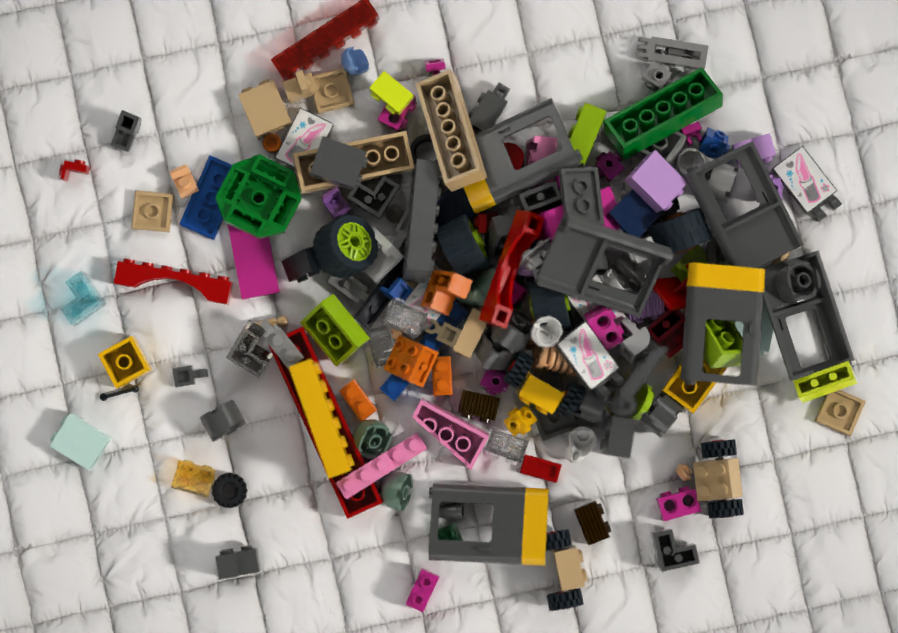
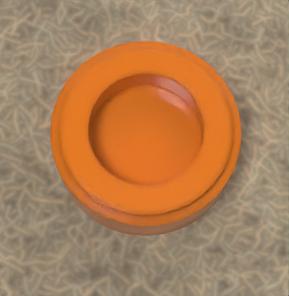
M270 133L263 138L262 144L267 152L276 153L282 141L277 134Z

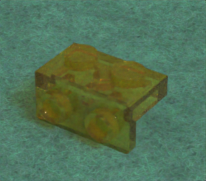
M178 460L171 488L209 498L215 480V470L207 465H196L189 460Z

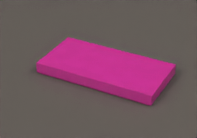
M228 224L242 300L280 293L270 238L257 239Z

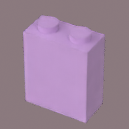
M656 150L648 153L624 180L656 213L662 210L667 211L673 205L671 201L683 194L685 191L684 187L688 183Z

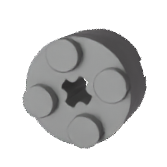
M724 163L710 170L709 175L711 177L710 179L706 178L716 200L724 203L728 202L736 180L735 176L739 171L738 166Z

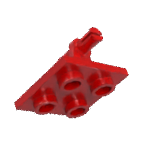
M677 277L656 280L653 290L669 310L684 309L686 307L687 279L683 282Z

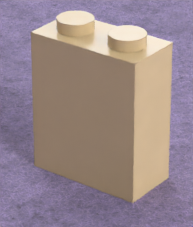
M264 80L259 83V86L253 89L252 87H247L241 90V94H238L257 139L291 126L292 122L274 80Z
M481 307L472 309L453 348V352L467 359L471 358L487 323L478 320L482 310Z

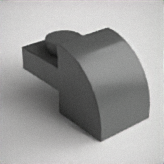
M121 110L111 145L130 152L135 136L139 133L142 118Z

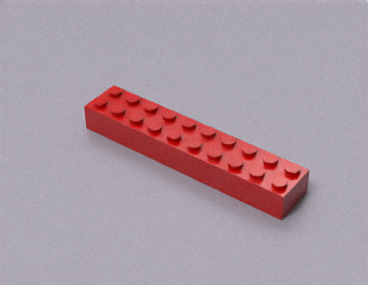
M300 327L286 335L304 356L298 363L309 359L319 363L322 372L319 374L321 381L325 380L328 392H325L327 399L332 400L335 408L332 411L334 418L338 417L341 428L338 429L341 436H345L348 447H345L347 455H352L355 464L352 466L353 470L329 478L347 519L383 503L375 482L348 499H345L336 482L361 468L366 463L354 443L353 434L304 327ZM268 344L324 467L290 369L286 367Z

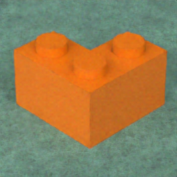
M433 269L420 306L438 314L449 315L453 308L455 297L466 299L470 292L472 280L454 272Z

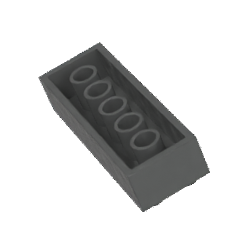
M417 159L412 172L402 273L403 281L425 283L427 277L431 276V272L434 269V260L431 259L436 249L434 237L437 234L438 223L435 222L436 216L438 217L439 205L437 203L441 194L439 183L442 179L438 161Z

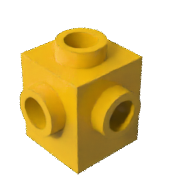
M525 405L519 410L516 407L508 412L509 417L503 422L508 431L515 437L519 433L523 436L531 430L530 426L537 419L530 408Z

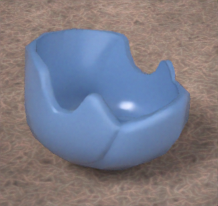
M354 47L345 49L341 55V64L345 72L352 76H358L367 72L369 62L365 53L361 49L353 50Z

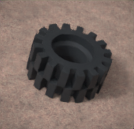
M226 473L215 479L211 493L214 501L219 506L233 508L244 501L248 489L242 477L237 474ZM226 483H232L237 488V493L233 498H227L222 493V488Z

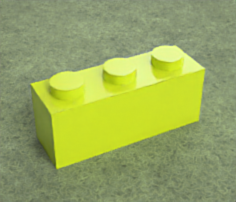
M849 361L793 380L798 397L802 403L858 384Z

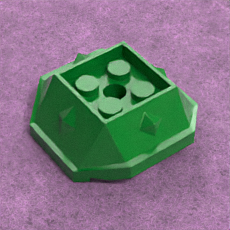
M258 154L232 165L215 200L225 223L257 239L285 233L302 197L294 171ZM259 196L262 197L264 201L261 203H256L253 199Z

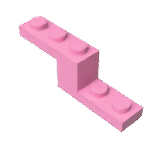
M417 432L336 482L345 499H348L420 454L427 447Z

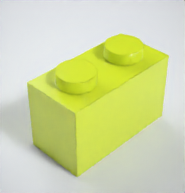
M385 71L369 87L370 92H372L370 96L377 102L380 100L386 104L385 108L393 115L395 112L400 115L414 99V95Z

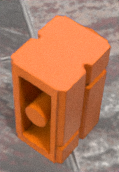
M451 356L437 357L433 364V396L453 395Z
M355 379L339 390L362 422L378 411Z

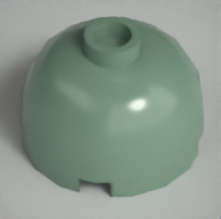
M375 419L361 422L356 426L352 435L361 456L367 459H374L378 457L377 454L380 452L384 453L392 439L389 428L384 423Z
M393 472L384 481L380 482L378 490L381 492V499L387 507L398 511L405 510L411 494L408 495L409 487L413 488L412 475L404 472Z

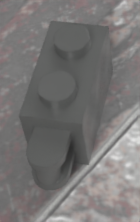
M499 82L493 92L489 89L486 94L482 92L477 100L479 105L476 110L472 108L468 114L473 128L482 132L495 125L507 106L508 101L505 98L510 88ZM497 91L502 92V93H503V96H502V97L498 96V95L496 94Z

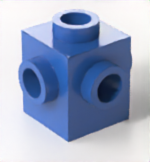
M708 127L699 143L698 151L704 153L709 158L717 159L722 154L725 155L730 147L728 136L720 130L716 131Z

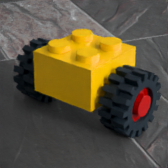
M519 351L508 368L503 381L517 388L516 393L519 395V400L528 405L531 402L534 403L535 408L543 414L547 415L548 412L553 414L556 411L570 418L583 399L586 388L571 381L565 388V391L561 392L530 374L529 369L534 362V358L523 351Z

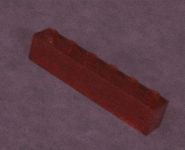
M361 0L273 57L271 61L284 81L296 78V72L310 69L318 59L324 60L330 55V51L335 48L337 50L341 49L350 38L356 39L362 34L361 31L367 27L371 29L378 24L377 21L380 20L379 15L369 0Z

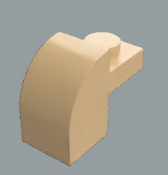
M302 70L295 73L296 78L282 82L290 104L306 99L317 92L312 73L304 75Z

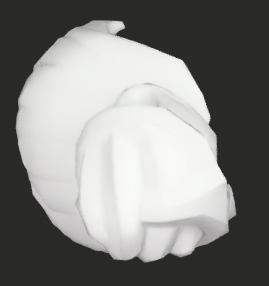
M582 425L571 430L568 437L569 446L564 451L567 460L571 463H578L591 453L597 445V436L591 428Z

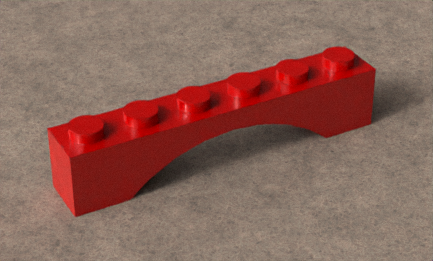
M516 211L478 320L495 327L507 328L513 311V284L522 260L521 256L539 237L545 218L531 211Z
M125 258L123 262H117L114 284L136 288L153 280H177L193 286L210 302L229 305L233 282L229 281V277L218 275L217 279L210 278L208 273L199 272V275L191 274V270L180 269V272L172 271L173 267L161 265V268L153 267L154 264L142 262V265L135 264V260Z

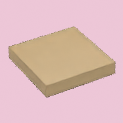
M344 68L313 75L317 87V92L313 97L318 114L355 105L348 75Z
M135 190L131 229L170 233L174 194Z
M842 390L827 394L824 397L815 421L851 436L866 401Z

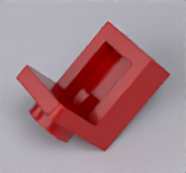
M75 159L74 162L65 160L64 165L61 164L59 169L60 179L67 182L70 171L89 175L90 167L85 165V161Z
M497 211L481 212L478 214V217H475V228H479V233L487 232L491 218L498 216Z

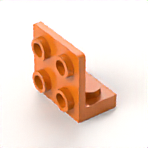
M399 335L384 370L423 388L439 352Z

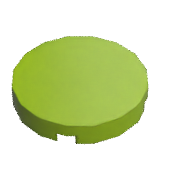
M643 383L632 397L635 400L636 409L627 417L637 421L642 418L640 416L642 413H646L649 410L654 398L652 386Z

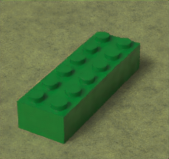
M701 67L603 120L604 133L625 160L723 107V93Z

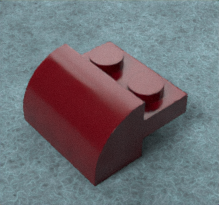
M679 309L667 310L647 327L650 338L655 345L668 349L665 352L668 359L683 348L685 316Z

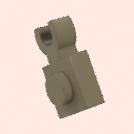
M430 319V322L435 324V329L429 330L426 328L425 331L429 334H438L436 340L454 348L462 330L446 322L441 327L436 320Z

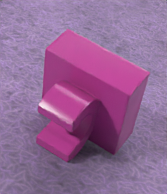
M444 58L425 61L426 71H432L433 76L439 74L440 70L446 69Z
M699 121L680 130V133L687 136L686 141L689 146H692V137L697 138L699 143L702 140L700 134L702 127Z

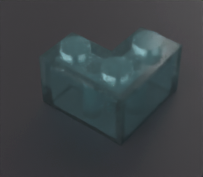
M80 271L65 282L76 297L61 308V311L71 325H78L107 304L86 273Z

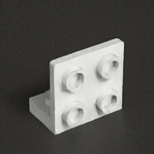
M373 226L372 230H374L375 239L378 241L377 257L374 263L364 269V271L376 283H379L404 256Z

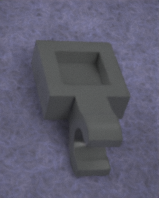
M193 365L172 368L176 388L195 385L196 378L208 377L207 369L193 371Z

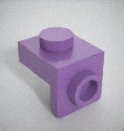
M338 187L327 190L321 197L324 206L334 219L351 212L350 206L340 194Z

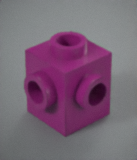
M611 151L607 154L602 152L596 158L597 162L594 165L598 167L599 177H605L608 182H611L625 169L620 163L622 159L619 155Z
M486 369L479 385L485 387V392L496 396V393L501 394L502 391L506 392L509 386L508 383L503 381L506 371ZM494 378H497L499 380L498 385H494L492 383V380Z

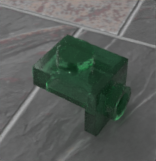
M457 523L438 529L439 540L463 541Z

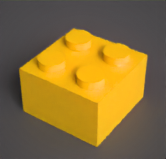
M130 336L98 354L115 388L118 389L153 371L134 336Z

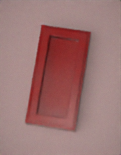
M525 454L520 473L557 483L562 464Z

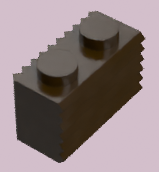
M463 390L458 407V412L461 413L460 417L472 419V416L480 417V422L490 424L491 420L495 421L500 398Z
M594 500L573 509L588 546L610 537L609 533L612 531L608 521L604 522L602 514L605 513L601 503L597 504Z

